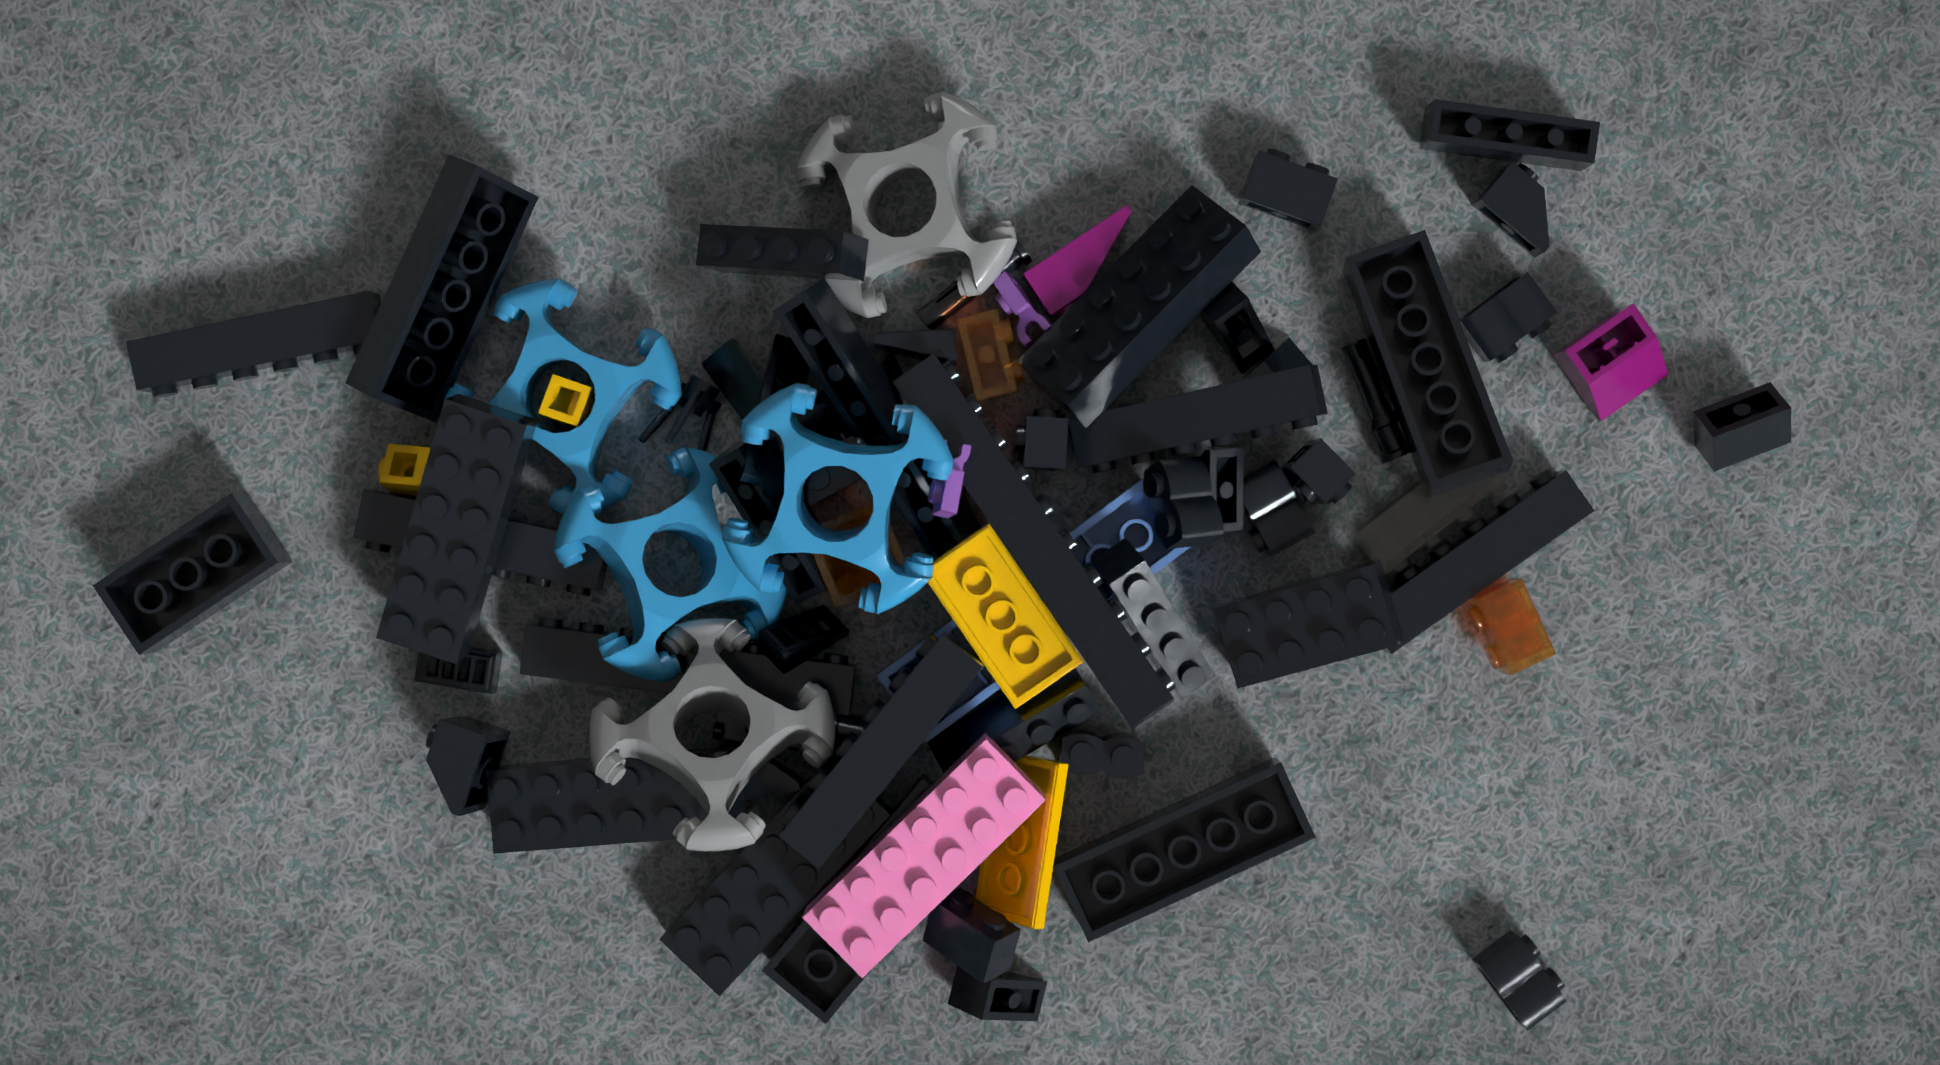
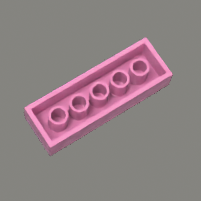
M984 733L805 907L802 918L863 978L1046 801L1044 792Z

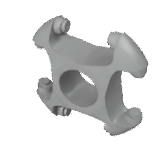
M941 91L924 98L928 118L934 117L936 123L944 122L942 128L935 134L892 151L844 153L842 144L850 143L851 136L855 135L853 119L851 115L845 116L844 114L831 116L811 137L796 166L795 171L798 183L801 184V189L803 190L820 187L821 181L826 179L825 171L836 170L850 205L852 234L869 239L864 281L826 279L842 306L863 317H876L887 312L883 292L878 293L875 287L870 288L872 281L881 274L920 259L966 257L971 260L972 267L963 268L961 270L962 275L957 276L959 293L961 296L967 295V297L982 295L1003 271L1016 246L1015 227H1012L1011 221L992 224V230L986 232L987 242L979 243L974 241L960 203L958 179L959 154L962 146L968 140L970 146H976L978 151L996 148L998 135L995 124L984 113L972 104L947 92ZM920 175L932 180L936 190V207L930 221L920 231L906 237H891L884 234L877 220V205L883 191L893 181L904 176ZM815 278V283L818 282V281L821 280V279H820V278Z
M701 618L676 623L671 626L661 641L662 646L675 656L678 654L685 656L690 651L695 656V659L674 690L634 722L621 725L623 722V717L621 716L623 710L611 698H607L605 701L602 700L591 711L589 750L596 776L606 783L615 785L626 772L624 767L625 758L641 759L679 781L709 814L703 822L696 816L690 820L686 817L674 829L673 835L677 837L676 840L686 847V850L704 852L725 851L755 844V841L763 834V829L766 827L764 821L753 812H750L748 815L741 812L736 819L728 814L737 796L750 778L774 756L788 746L797 743L802 744L804 750L802 755L806 761L816 768L824 765L833 756L835 719L831 700L826 689H823L817 683L813 684L809 681L797 696L800 700L798 707L802 710H790L745 685L720 658L719 654L722 650L725 649L728 652L733 650L740 651L751 637L747 629L738 623L736 619ZM710 710L727 712L739 718L749 733L742 745L728 755L717 758L699 757L685 750L677 740L678 733L685 722L696 714Z

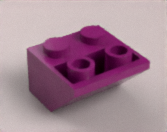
M1634 303L1617 309L1552 354L1599 422L1668 375L1658 338Z

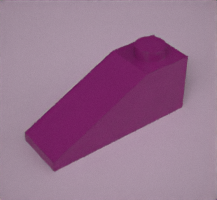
M1127 205L1023 274V280L1049 319L1056 314L1061 317L1087 291L1131 214V210Z

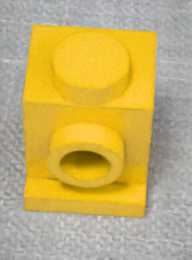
M552 374L538 413L553 422L575 429L582 425L592 412L595 399H592L594 394L593 388Z
M388 443L386 456L379 463V482L392 494L417 496L431 447Z

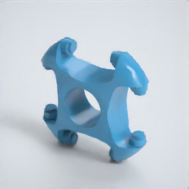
M562 278L531 282L499 296L500 298L494 307L493 315L512 324L513 320L520 322L526 312L529 317V330L514 372L489 404L537 419L532 439L552 452L571 469L576 477V487L573 488L567 484L563 488L557 487L548 502V505L552 506L553 510L563 515L577 490L588 486L593 487L597 485L601 490L605 504L601 506L602 509L627 498L632 488V478L615 470L613 475L606 473L601 481L597 472L600 453L611 423L633 394L647 383H655L650 393L655 396L653 403L670 412L673 407H676L682 397L678 365L673 351L664 334L653 328L645 327L636 341V345L639 347L638 354L646 357L645 361L638 366H624L605 361L590 355L573 343L556 327L552 320V309L554 307L561 310L564 306L569 308L575 300L578 290ZM575 363L588 372L594 384L595 402L591 414L582 425L569 432L555 433L539 421L533 408L532 395L536 382L546 370L557 364ZM455 383L453 388L450 387L444 400L456 394L471 398L474 392Z
M795 383L779 390L753 408L742 420L740 431L742 442L762 445L763 440L770 439L771 430H774L780 435L784 445V495L772 529L767 536L756 538L753 537L754 529L748 526V521L728 518L727 524H724L722 540L737 568L759 592L772 594L774 592H781L784 572L779 571V565L769 563V557L777 553L827 554L871 570L879 577L881 584L870 582L868 588L862 587L858 608H862L866 612L880 614L896 607L916 594L932 578L934 569L933 557L930 555L913 553L912 558H905L903 566L894 560L890 550V503L902 470L911 460L922 458V469L928 471V477L948 480L949 475L952 473L954 459L940 431L916 405L904 403L902 405H895L892 425L898 426L897 433L909 435L906 442L898 445H852L806 429L797 421L795 413L805 415L807 409L813 410L816 389L811 388L810 385ZM825 466H843L856 471L867 482L873 495V513L863 525L851 530H832L820 525L809 514L804 503L803 486L807 477L813 471Z
M682 446L666 456V463L670 472L673 475L677 474L680 478L687 477L689 488L683 499L659 514L616 524L602 523L594 515L602 512L601 506L605 504L601 490L595 485L577 490L560 520L553 550L559 563H562L563 567L567 568L582 561L581 554L586 552L583 543L589 544L597 550L607 563L622 589L633 627L632 643L629 646L625 635L618 637L617 632L597 640L602 660L629 675L649 681L665 683L681 673V667L674 654L669 655L666 651L657 653L655 646L656 640L663 631L690 612L726 603L740 604L748 611V613L744 614V621L741 622V625L751 635L749 639L751 641L759 639V631L777 622L783 609L788 592L784 584H782L780 593L759 592L740 572L722 540L723 533L712 497V488L714 485H717L720 494H724L726 491L709 466V463L718 457L714 454ZM662 532L677 534L689 541L699 554L702 566L701 578L692 595L685 597L667 595L654 587L646 576L642 559L644 546L652 534Z

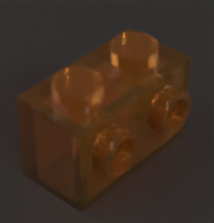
M994 309L956 319L976 400L982 403L1020 393L1017 383L1025 382L1022 367L1017 362L1019 358L1011 359L1007 343L1015 342L1009 318L1001 319L999 311Z
M1508 579L1476 594L1468 600L1472 607L1467 610L1469 619L1477 632L1483 631L1489 646L1484 647L1491 666L1495 670L1500 668L1501 673L1512 675L1556 655L1522 579Z

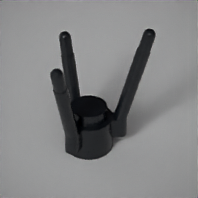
M691 375L687 384L683 382L681 384L682 397L676 407L679 405L683 409L671 426L665 441L667 443L673 442L690 413L701 418L704 411H706L707 414L697 449L706 452L715 416L722 405L716 401L720 390L708 382ZM673 407L671 412L663 408L640 435L639 441L645 443L676 407Z

